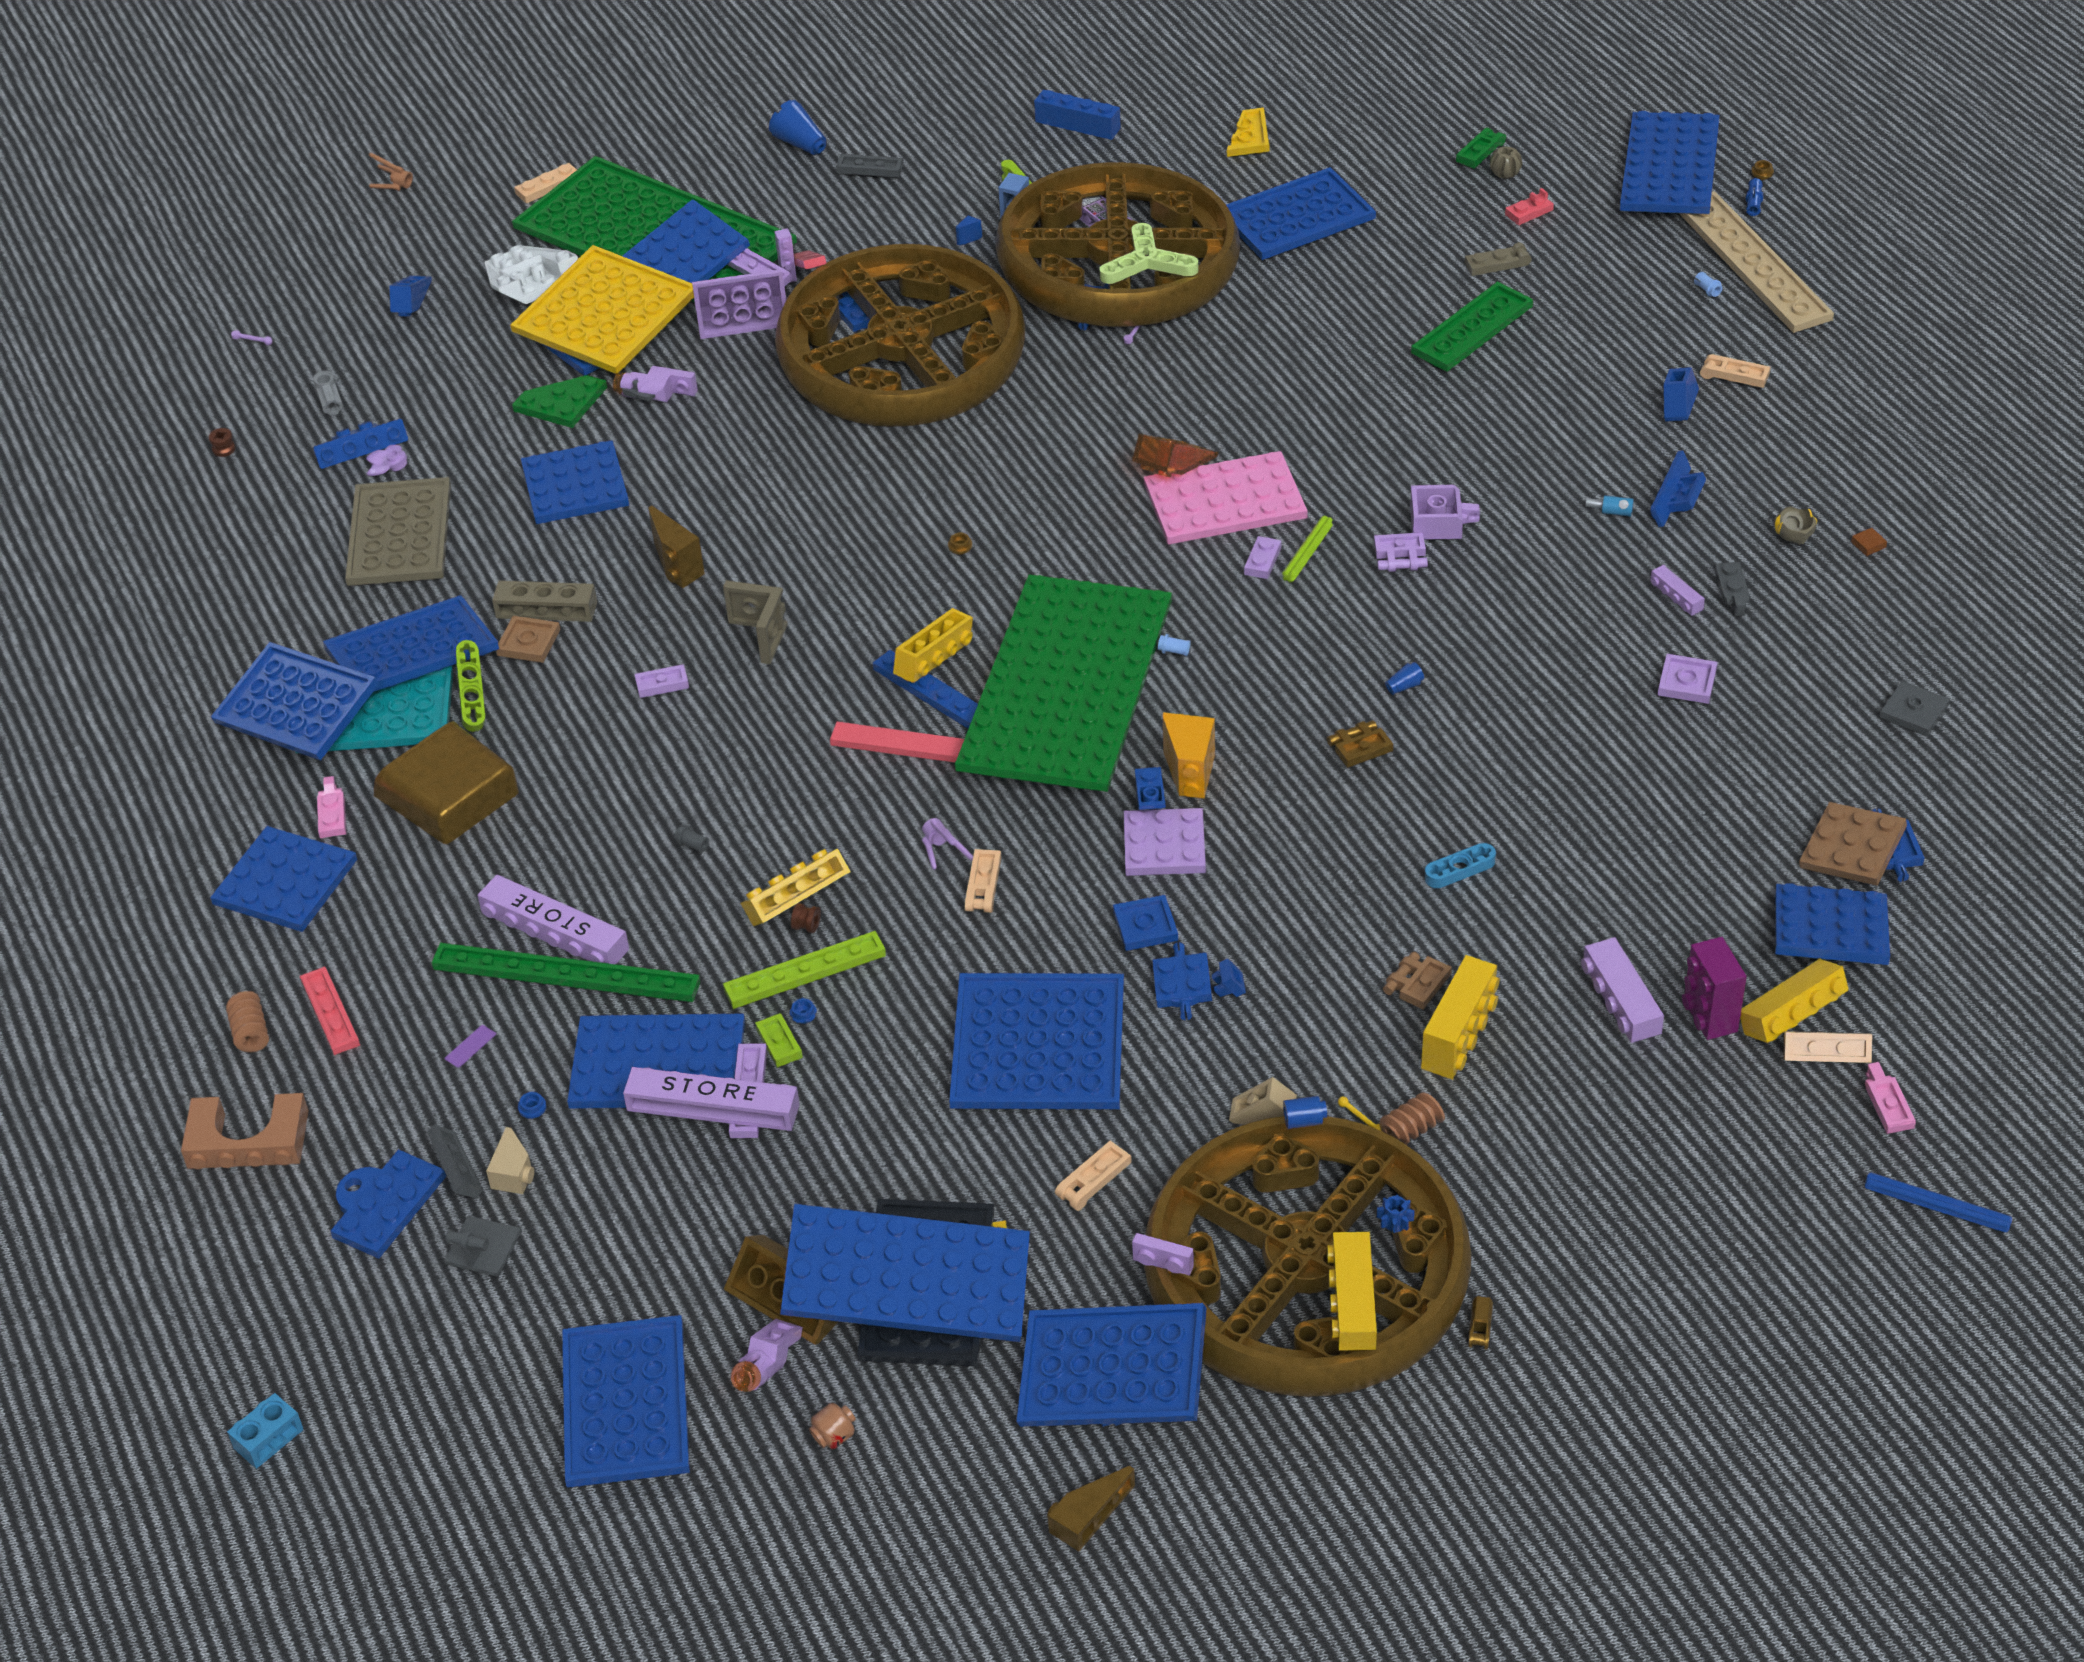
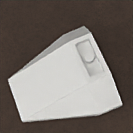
M517 245L510 248L509 252L492 255L491 259L485 261V266L491 288L528 304L544 293L578 260V256L567 250Z

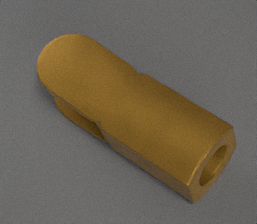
M1476 1296L1472 1301L1469 1330V1347L1471 1348L1472 1345L1484 1346V1349H1488L1493 1301L1488 1297Z

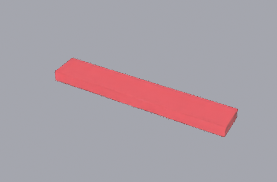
M836 722L830 737L831 746L954 763L964 742V739L844 722Z

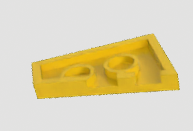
M1264 107L1242 111L1237 123V130L1231 138V145L1227 147V157L1270 151Z

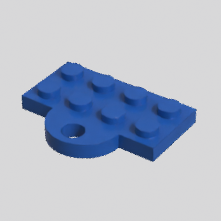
M398 1149L382 1169L364 1167L350 1172L339 1182L336 1189L337 1202L344 1215L330 1230L332 1238L379 1259L447 1177L445 1171L438 1166ZM353 1185L361 1186L356 1191H347Z

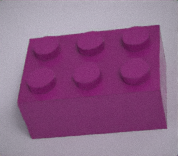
M1723 936L1692 944L1690 956L1687 958V976L1684 978L1685 992L1682 995L1684 1008L1691 1012L1697 1030L1702 1031L1706 1040L1738 1032L1747 978L1746 974Z

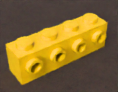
M952 608L896 648L893 674L912 683L926 676L928 672L941 665L943 661L955 655L957 651L971 642L973 636L971 632L973 617Z
M838 848L829 852L823 849L811 856L812 862L805 865L804 861L791 867V874L783 877L780 874L769 880L770 886L764 890L758 887L747 893L748 899L740 904L752 925L756 926L770 920L851 872Z
M1818 959L1743 1007L1740 1020L1744 1035L1766 1043L1774 1041L1784 1031L1796 1027L1799 1022L1808 1016L1816 1014L1825 1005L1836 1001L1839 996L1849 991L1843 966Z
M1333 1232V1245H1327L1328 1263L1334 1264V1269H1329V1288H1335V1294H1330L1331 1313H1337V1319H1332V1338H1338L1339 1350H1376L1377 1329L1370 1232Z

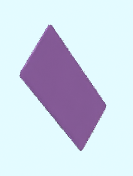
M481 1025L444 1059L458 1068L461 1067L496 1035V1032Z

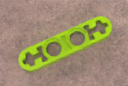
M464 640L456 646L455 655L462 725L466 730L476 732L481 730L485 723L479 649L475 642ZM466 649L470 653V662H465L464 650ZM466 670H472L476 673V677L466 679L462 676V673ZM468 692H474L479 698L476 701H468L464 695ZM475 709V718L477 719L475 723L470 719L471 710Z

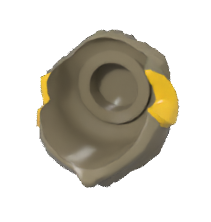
M1789 506L1785 507L1774 518L1776 533L1783 539L1798 545L1804 544L1816 529L1817 519L1812 515L1810 509L1802 510Z

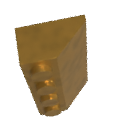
M765 1235L745 1236L724 1290L773 1320L779 1319L803 1327L801 1337L815 1345L819 1344L839 1321L780 1315L789 1249Z

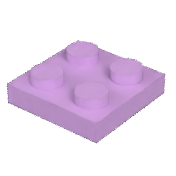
M1667 654L1658 688V696L1709 704L1718 662Z

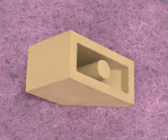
M1272 1077L1233 1098L1229 1121L1245 1125L1263 1119L1284 1116L1283 1100L1296 1099L1297 1095Z
M506 1127L486 1170L491 1189L524 1194L527 1184H531L533 1181L534 1167H531L529 1155L512 1128Z

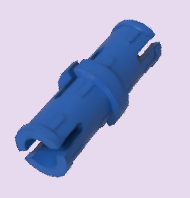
M1758 178L1749 181V190L1746 193V212L1750 216H1756L1761 211L1760 205L1764 195L1762 192V181Z

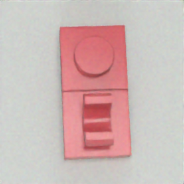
M1540 188L1539 194L1536 195L1534 192H1531L1528 199L1506 207L1505 215L1519 226L1552 211L1554 204L1547 199L1548 192Z

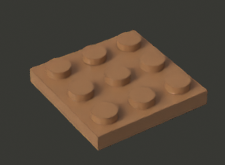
M1829 802L1799 861L1800 868L1878 886L1907 827L1906 818Z

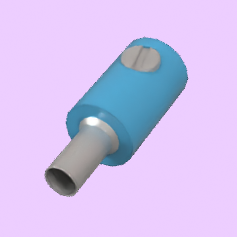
M1604 495L1603 500L1587 498L1586 507L1602 508V513L1631 517L1634 499Z

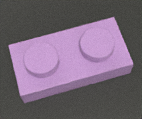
M1258 536L1244 567V575L1268 579L1281 550V540Z
M684 664L635 674L640 698L689 688Z
M1136 1233L1132 1241L1133 1260L1143 1265H1153L1167 1269L1172 1273H1182L1190 1276L1194 1267L1193 1248Z

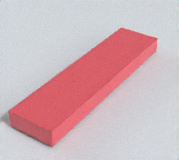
M809 250L794 254L795 266L803 269L826 264L824 255Z
M326 967L300 975L302 985L333 1054L337 1055L360 1046L359 1039Z

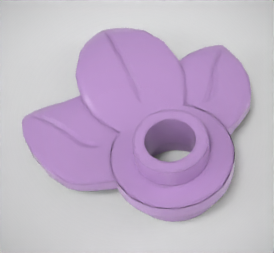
M389 445L385 450H377L370 453L366 459L373 465L368 470L367 475L375 476L384 474L389 469L398 471L404 468L407 464L406 453L402 451L399 445Z

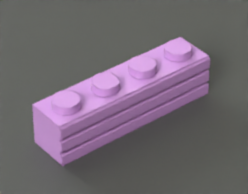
M788 228L774 231L779 267L791 273L793 279L789 283L795 282L797 277L792 236Z
M1665 565L1652 570L1650 581L1652 585L1659 588L1663 594L1670 597L1685 612L1693 616L1695 613L1703 610L1705 598Z

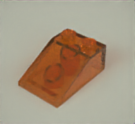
M1139 433L1132 461L1141 464V469L1154 472V469H1157V474L1171 477L1172 473L1183 475L1217 458L1219 452L1184 441Z

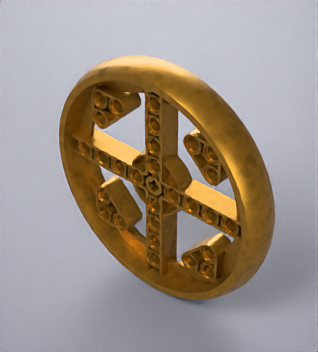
M1107 162L1063 169L1044 176L1021 190L1007 206L1001 217L996 234V251L999 264L1006 279L1031 304L1055 316L1071 321L1099 326L1128 327L1172 320L1207 304L1230 280L1238 262L1240 241L1237 225L1229 208L1218 195L1202 183L1181 173L1161 167L1138 163ZM1096 195L1106 198L1107 219L1094 223L1090 228H1064L1082 217V198ZM1127 199L1149 201L1150 216L1169 227L1152 228L1157 249L1204 259L1198 266V273L1193 276H1181L1155 270L1154 287L1130 289V277L1119 282L1109 284V289H1100L1084 286V270L1065 258H1090L1095 263L1103 265L1133 252L1132 226L1139 222L1127 219ZM1041 218V228H1033ZM1193 219L1201 228H1192ZM1033 258H1042L1041 267Z
M892 244L865 248L845 254L827 262L807 275L794 288L781 309L776 327L775 342L778 358L786 377L804 398L818 408L834 416L856 423L887 427L914 426L941 421L964 413L978 406L997 392L1009 379L1020 359L1025 340V323L1021 306L1011 287L998 273L981 261L943 247L921 244ZM899 279L900 293L903 296L940 303L921 310L909 306H896L876 282ZM950 285L966 292L949 299ZM847 291L869 317L868 328L829 343L840 322L839 301L836 296ZM989 317L990 320H991L992 325H991L989 322H987V321H980V320ZM973 323L962 345L963 367L967 371L955 377L932 350L933 338ZM808 340L811 344L820 347L810 350ZM880 357L890 361H905L926 387L902 390L901 376L897 372L859 365ZM851 369L849 371L850 384L832 376Z
M1284 1116L1268 1118L1245 1124L1212 1139L1192 1153L1169 1177L1154 1203L1145 1232L1146 1236L1193 1248L1194 1267L1190 1276L1182 1273H1172L1167 1269L1153 1265H1144L1149 1291L1155 1305L1204 1303L1206 1306L1202 1362L1223 1376L1246 1386L1290 1396L1312 1397L1350 1393L1389 1380L1410 1368L1422 1359L1451 1327L1464 1300L1471 1273L1470 1240L1463 1212L1453 1192L1434 1167L1416 1151L1380 1130L1354 1121L1328 1116L1323 1119L1322 1125L1287 1129ZM1319 1159L1353 1166V1169L1317 1212H1295L1284 1217L1223 1185L1233 1177L1253 1168L1254 1188L1260 1192H1275L1314 1185L1319 1179ZM1385 1184L1389 1185L1405 1200L1411 1201L1410 1209L1414 1210V1221H1409L1408 1230L1403 1229L1400 1232H1392L1402 1267L1411 1273L1421 1272L1427 1267L1426 1276L1420 1291L1372 1266L1375 1312L1394 1322L1383 1331L1377 1333L1376 1350H1339L1338 1338H1332V1319H1337V1316L1303 1321L1296 1325L1294 1329V1350L1275 1347L1258 1341L1297 1292L1317 1293L1329 1289V1269H1334V1264L1328 1263L1327 1245H1333V1232H1347ZM1197 1214L1262 1249L1263 1260L1267 1268L1266 1274L1225 1323L1206 1305L1215 1303L1221 1296L1220 1270L1211 1236L1205 1232H1194L1189 1235L1190 1228Z

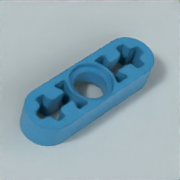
M1480 843L1433 861L1425 868V882L1430 887L1442 888L1488 870L1495 865L1496 850L1490 844ZM1460 862L1466 864L1467 867L1459 869L1453 865Z

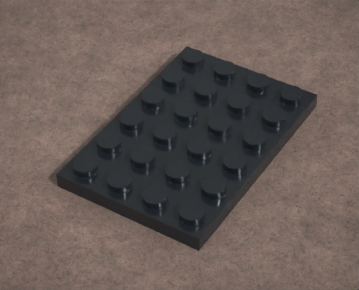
M878 1199L876 1213L990 1227H993L995 1212L994 1204L899 1199ZM861 1324L857 1356L858 1361L978 1367L981 1338Z

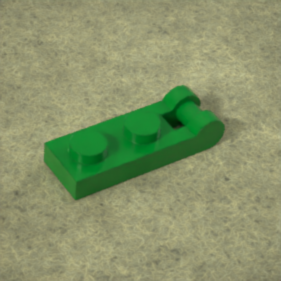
M1486 127L1456 154V162L1475 169L1498 146L1504 145L1506 134L1501 132L1494 133L1493 129Z

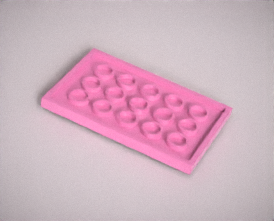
M1281 451L1144 477V486L1168 545L1306 519L1308 516L1307 508Z

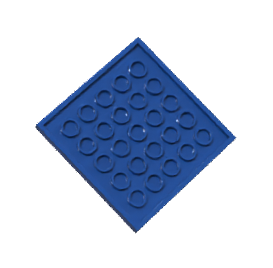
M959 973L949 1099L950 1109H1120L1124 974Z

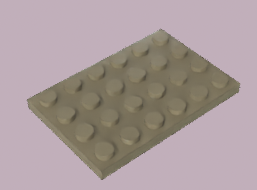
M449 477L355 484L345 577L347 586L444 578L451 490Z

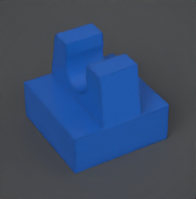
M1228 958L1219 962L1220 969L1212 974V979L1219 984L1214 987V991L1220 997L1231 993L1238 997L1246 993L1242 972Z

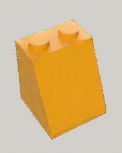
M1163 712V751L1178 795L1205 799L1215 758V718Z

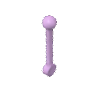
M1135 326L1129 335L1124 336V343L1131 344L1133 342V336L1140 326Z
M238 330L231 333L233 339L243 338L264 342L266 345L272 344L271 337L262 338L241 334Z

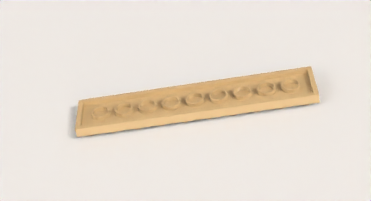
M1715 191L1712 192L1710 214L1679 213L1793 333L1833 320L1834 312Z

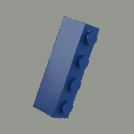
M1042 90L1034 100L1035 122L1110 140L1121 129L1120 107L1068 94L1056 93L1051 90Z

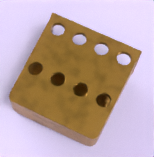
M452 721L386 765L375 779L373 796L441 843L449 844L514 798L519 793L513 767L466 732L456 722Z

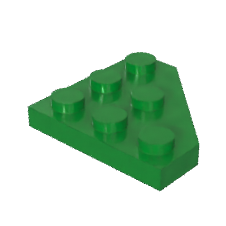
M585 375L526 390L512 404L513 411L573 428L607 389L606 380Z

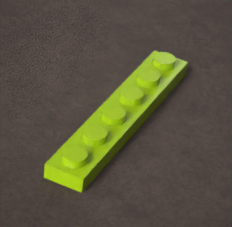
M876 931L725 982L723 983V988L732 1008L735 1009L885 957L886 951Z

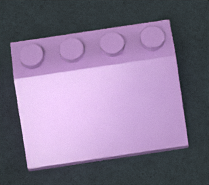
M782 269L692 282L700 339L777 327L781 309L786 301Z

